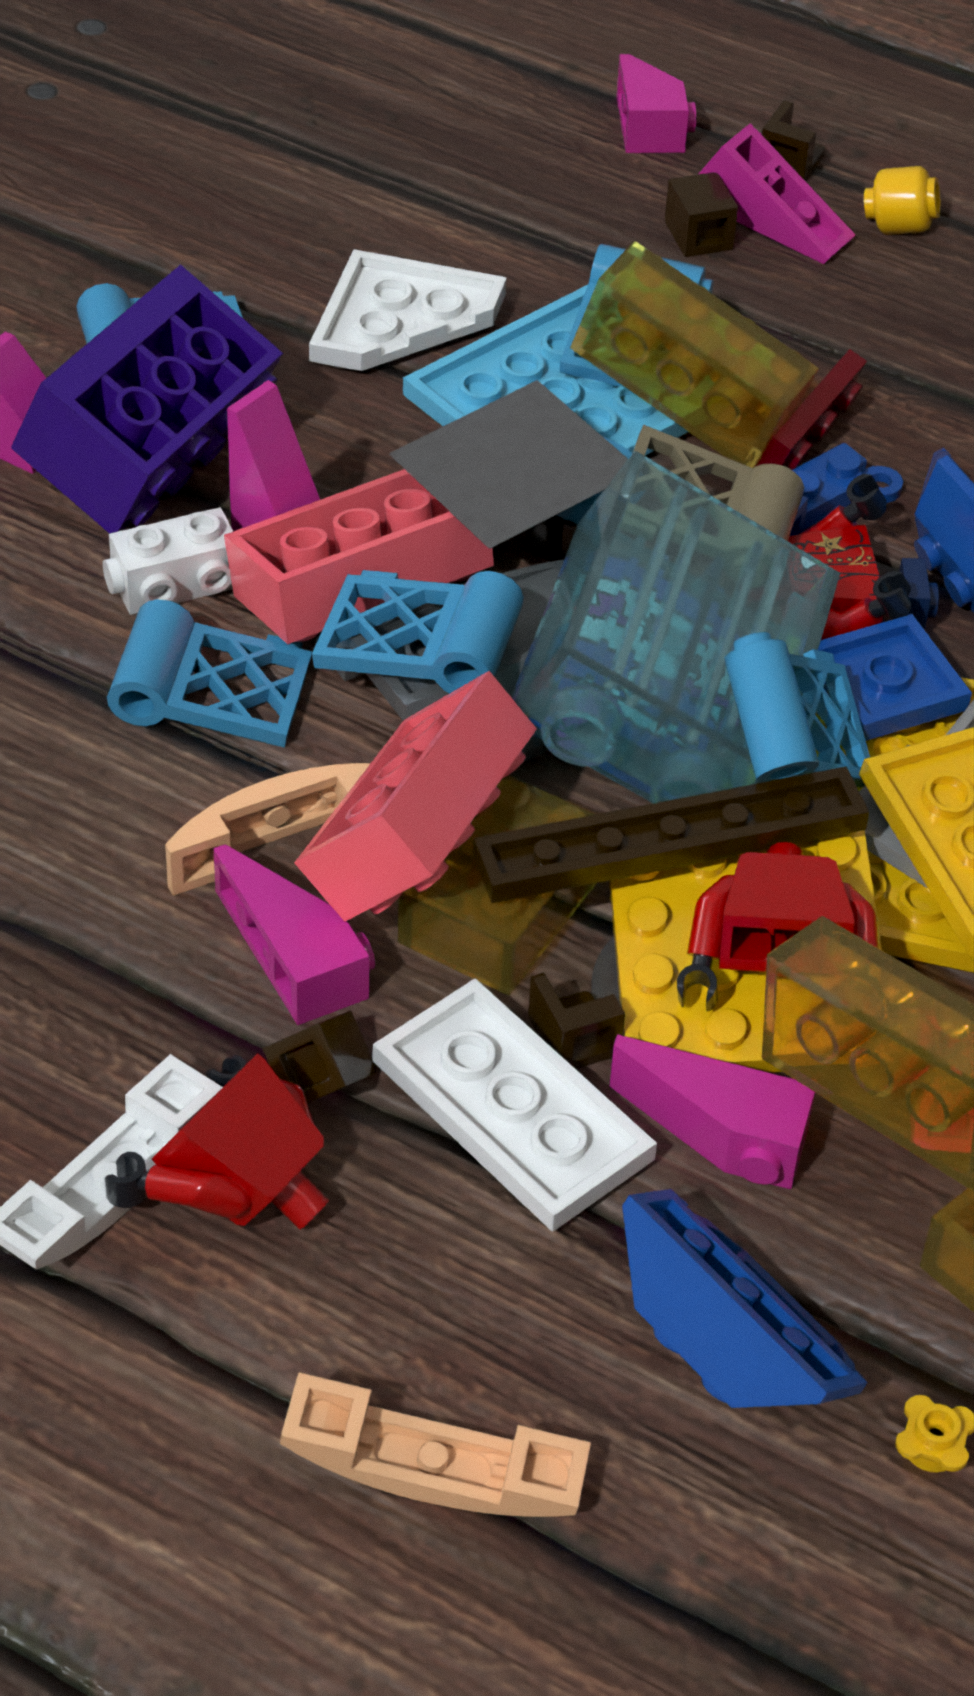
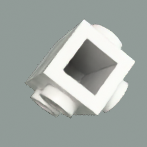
M221 507L109 534L110 559L103 560L105 581L111 594L120 593L130 615L138 613L143 604L152 600L160 599L180 603L233 590L224 535L233 532Z

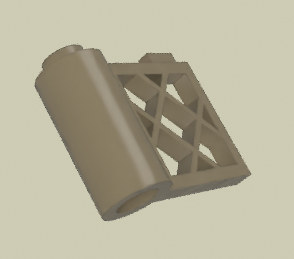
M643 424L630 457V461L641 471L621 482L607 521L618 525L617 533L649 545L651 540L655 539L719 565L722 575L737 589L755 591L770 587L776 580L804 493L802 479L785 466L762 464L751 468ZM647 448L669 456L677 469L656 475L645 457ZM711 473L729 480L733 484L730 491L710 496L699 476ZM639 474L640 477H641V479L635 481L636 478H637V475ZM684 481L696 501L676 507L664 487ZM650 492L661 512L647 515L626 505L629 497ZM724 507L723 513L720 512L719 508ZM704 513L716 532L714 539L710 540L691 532L684 519Z

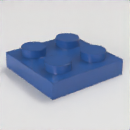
M913 614L806 644L805 653L813 649L833 653L835 663L845 665L866 741L964 712L970 704L972 692ZM825 682L823 688H824V690L827 692V694L829 695L828 687H827V684H826V682Z

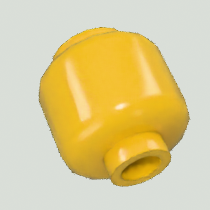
M923 166L880 170L875 176L873 188H865L864 190L866 219H875L879 231L884 235L927 231L932 219L940 217L941 199L938 178H930L928 171Z

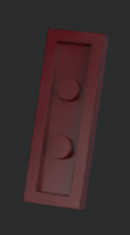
M849 349L775 433L757 466L777 464L785 466L790 470L800 466L813 447V444L808 441L813 438L821 442L838 418V414L834 411L838 408L845 413L860 394L863 385L856 380L866 365L867 360Z

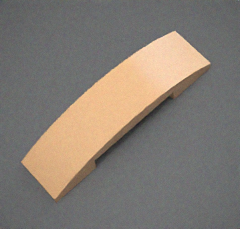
M370 763L335 764L290 772L245 787L207 807L182 826L165 844L167 882L171 894L174 896L215 882L213 850L215 847L226 844L238 852H242L324 824Z
M298 1372L280 1444L299 1456L364 1485L425 1503L472 1512L507 1516L557 1517L576 1515L591 1442L521 1425L517 1426L514 1440L370 1406L371 1389Z

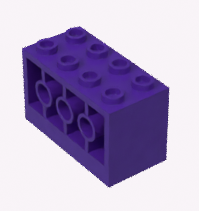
M180 264L40 383L11 449L109 534L123 531L131 523L136 527L141 526L156 511L160 504L158 498L165 491L171 496L177 494L193 475L194 470L192 467L198 461L206 466L220 453L227 442L224 438L228 435L227 408L267 380L276 384L278 379L272 372L283 353Z

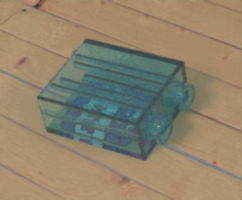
M635 450L578 523L511 698L537 728L533 735L542 739L548 750L556 757L570 764L589 766L651 803L757 784L759 782L756 781L724 657L734 650L733 643L737 639L758 632H768L771 634L772 639L785 641L790 654L803 656V653L810 650H818L840 572Z

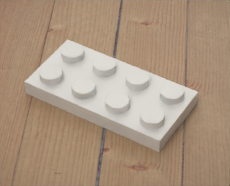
M476 978L373 1044L372 1061L552 1232L655 1160L657 1143Z

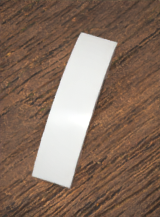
M170 1054L125 1094L126 1113L43 1188L30 1180L0 1207V1245L34 1269L55 1263L85 1246L131 1209L116 1207L106 1197L104 1178L110 1174L117 1176V1158L127 1151L136 1152L145 1160L146 1170H150L153 1165H156L151 1159L223 1087Z

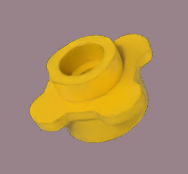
M915 1395L909 1398L904 1407V1413L908 1418L906 1429L897 1435L895 1441L899 1454L910 1460L916 1467L928 1472H954L963 1469L969 1459L965 1443L967 1436L974 1433V1413L963 1406L951 1409L946 1405L934 1404L925 1395ZM934 1428L939 1429L943 1436L930 1433V1430Z

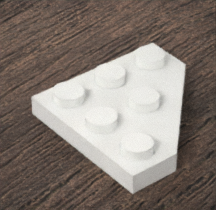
M353 249L309 343V361L341 369L348 368L363 371L494 325L506 295L507 277Z

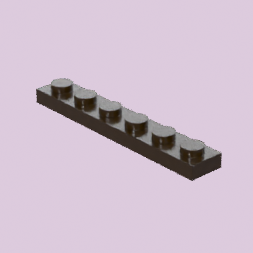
M845 766L475 837L473 857L492 904L741 855L746 852L766 850L779 842L796 844L867 829L869 810Z

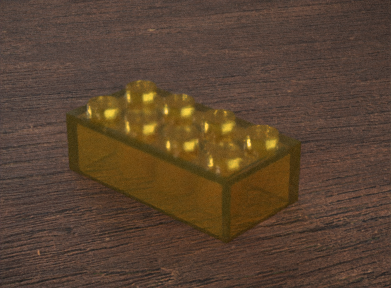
M635 240L598 279L570 347L574 352L721 455L751 468L757 466L772 437L799 407L819 369L798 352L780 342L757 326L752 320L744 317L711 294L706 288L695 283Z
M821 916L767 954L762 1059L974 1192V1004L824 916Z

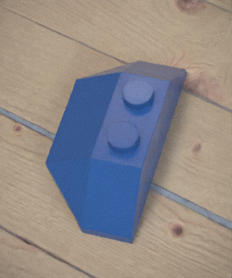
M943 447L933 453L914 514L919 539L914 541V547L918 557L925 559L926 568L929 571L937 569L944 577L946 589L953 601L959 607L967 605L974 613V483Z
M666 1189L631 1194L627 1197L622 1205L634 1309L654 1328L653 1331L657 1340L669 1350L678 1353L702 1377L701 1381L704 1388L713 1397L727 1403L731 1408L822 1404L862 1392L868 1382L855 1369L854 1362L842 1345L741 1246L711 1221L693 1213L688 1208V1203L675 1191Z

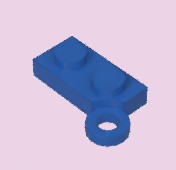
M845 442L796 467L792 471L802 479L804 484L803 496L808 497L804 529L821 521L837 506L841 505L845 508L851 504L846 491L850 482L857 476L870 474L876 482L880 481L888 484V487H879L887 503L895 501L900 497L903 488L902 476L892 468L885 466L866 468L867 459Z

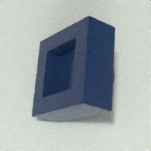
M902 558L899 572L904 575L911 587L908 597L912 604L908 615L913 614L925 630L927 618H936L939 601L937 583L928 582L925 559Z

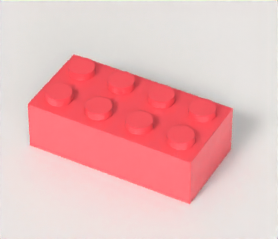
M405 469L224 535L234 597L287 644L311 640L319 632H322L347 574L361 575L363 570L398 573V579L456 583L467 580L473 573L494 566L492 548L489 549ZM358 597L354 607L362 613L385 601L383 599Z
M490 671L484 673L404 719L294 862L295 865L344 922L369 909L374 915L383 912L402 895L403 891L414 887L418 892L427 889L447 871L448 865L444 861L447 855L461 846L475 831V827L471 824L474 817L487 809L499 797L501 791L497 785L501 779L510 775L523 763L526 756L522 750L537 728Z

